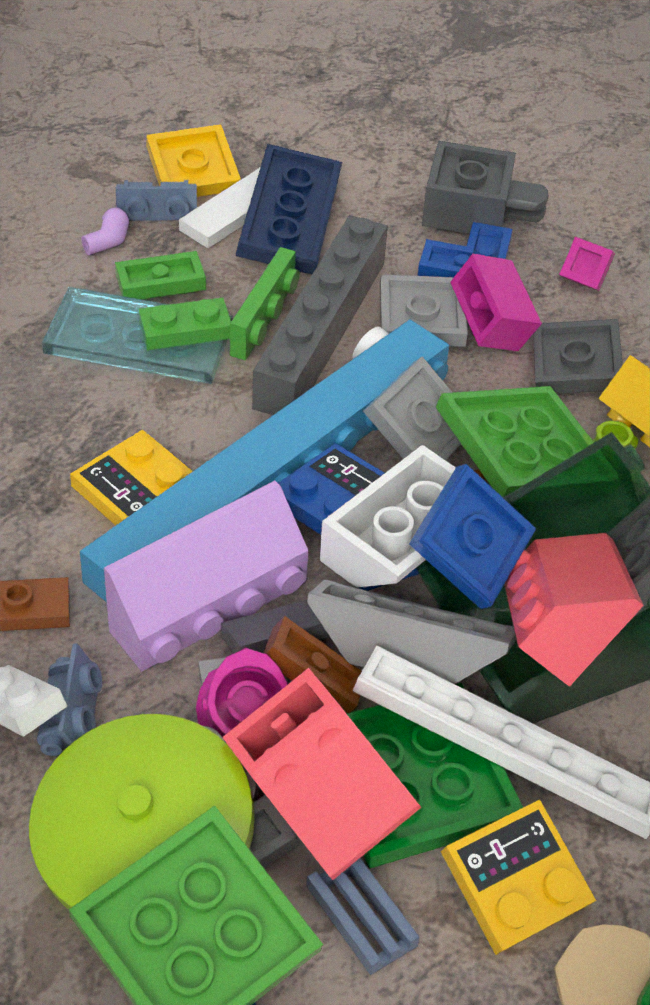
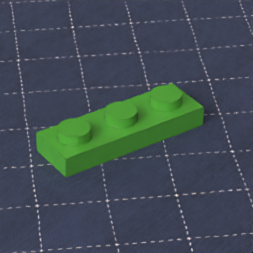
M282 247L279 248L231 321L230 356L246 361L255 345L260 346L263 343L268 324L272 319H278L285 297L288 293L293 294L297 288L300 272L295 269L296 251Z

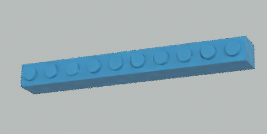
M409 319L80 550L83 583L107 603L104 567L273 481L280 482L335 443L350 451L357 441L372 430H378L363 410L414 361L422 356L438 376L444 380L448 372L449 344Z

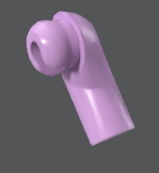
M115 207L107 210L102 216L101 229L81 237L82 246L87 255H92L123 243L129 226V219L122 209Z

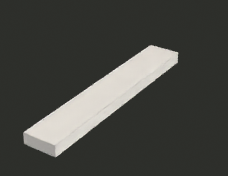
M379 646L375 647L357 679L353 689L355 693L647 839L650 834V782Z

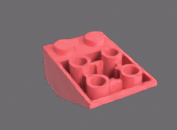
M310 668L306 669L222 737L332 880L421 808Z

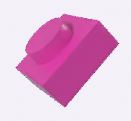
M575 237L559 275L565 279L600 291L615 253L610 249Z

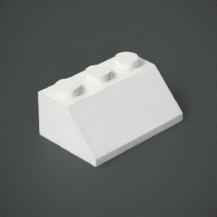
M421 445L322 521L320 561L356 588L398 583L426 560L409 543L456 467L424 445Z

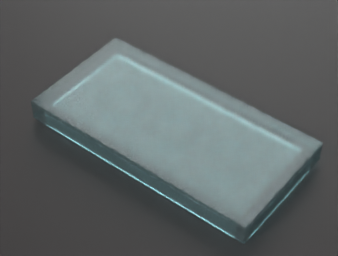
M68 287L42 341V348L44 354L212 384L228 339L147 350L139 323L138 309L170 304ZM229 315L230 320L232 321V320H233V316H232V315Z

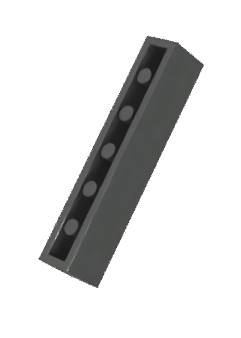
M348 216L253 369L252 409L274 415L314 387L384 265L388 225L373 222L367 218Z

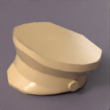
M602 924L582 929L566 948L554 967L557 991L561 1004L637 1005V999L650 977V937L644 932L620 925Z

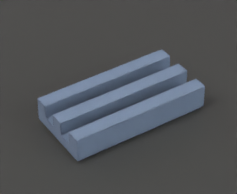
M361 858L334 880L329 877L326 871L321 874L315 871L307 876V888L370 975L418 947V934ZM348 875H350L353 878L358 887L361 889V891L364 893V895L367 897V899L379 913L381 918L384 920V922L387 924V926L399 940L397 943L390 935V933L387 931V929L384 927V925L381 923V921L378 919V917L370 908V906L367 904V902L364 900V898L361 896V894L350 881V879L347 877ZM332 884L337 886L359 920L367 927L381 946L382 952L377 954L329 889V886Z

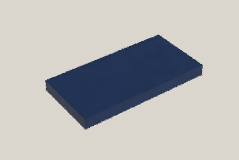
M267 144L237 245L236 256L269 264L279 248L282 247L296 251L295 269L312 275L318 265L342 162Z

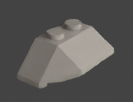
M325 579L308 593V605L349 664L361 666L363 669L375 647L379 646L456 684L507 654L517 640L513 626L501 625L342 585Z

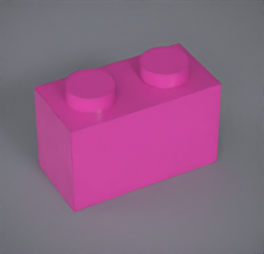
M472 254L450 282L478 346L519 351L542 324L512 260Z

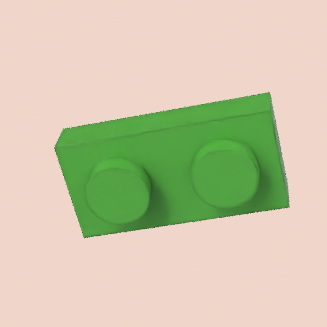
M197 251L115 262V273L123 302L206 290V276Z
M223 297L138 309L139 323L147 350L230 339L231 320Z

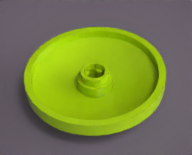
M140 714L102 724L70 744L55 759L38 786L29 820V839L35 864L53 895L69 910L213 806H216L249 849L254 832L255 812L248 778L242 764L231 748L218 735L196 722L172 715Z

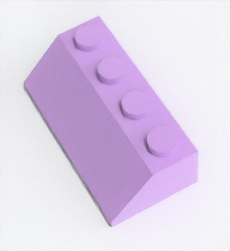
M273 481L104 567L109 632L141 672L157 663H165L171 660L179 651L199 640L213 637L221 629V623L255 614L263 605L283 594L288 595L295 592L306 582L308 548L281 486L276 481Z

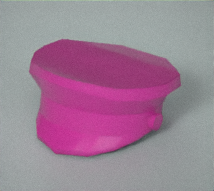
M244 648L225 657L217 669L208 673L199 690L196 704L198 724L213 728L223 737L289 683L284 678L278 665L267 654Z

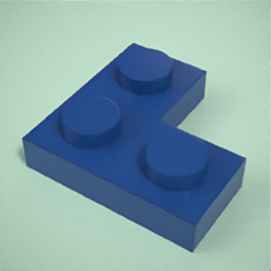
M473 222L467 246L426 239L417 276L455 277L472 254L506 259L513 229Z

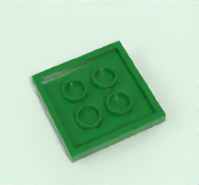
M462 683L455 684L464 689ZM381 705L347 713L349 718L421 806L417 812L364 854L369 869L447 846L523 808L504 767Z

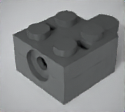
M438 140L426 186L422 226L442 231L450 230L470 234L473 222L503 227L504 218L536 223L545 216L549 197L548 190L544 185L512 180L516 156L514 152Z

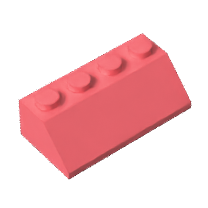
M606 533L534 540L522 552L504 584L518 647L569 687L644 606L613 538Z

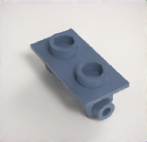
M124 180V184H116L115 186L116 207L122 209L127 214L129 221L179 220L197 208L196 184H188V180H184V182H160V186H153V182H129Z
M77 643L72 644L70 658L60 657L49 667L47 683L60 689L67 704L66 708L40 725L37 742L41 746V752L49 756L60 755L62 749H66L76 739L96 728L94 713L97 693L102 689V675L98 665L89 659Z

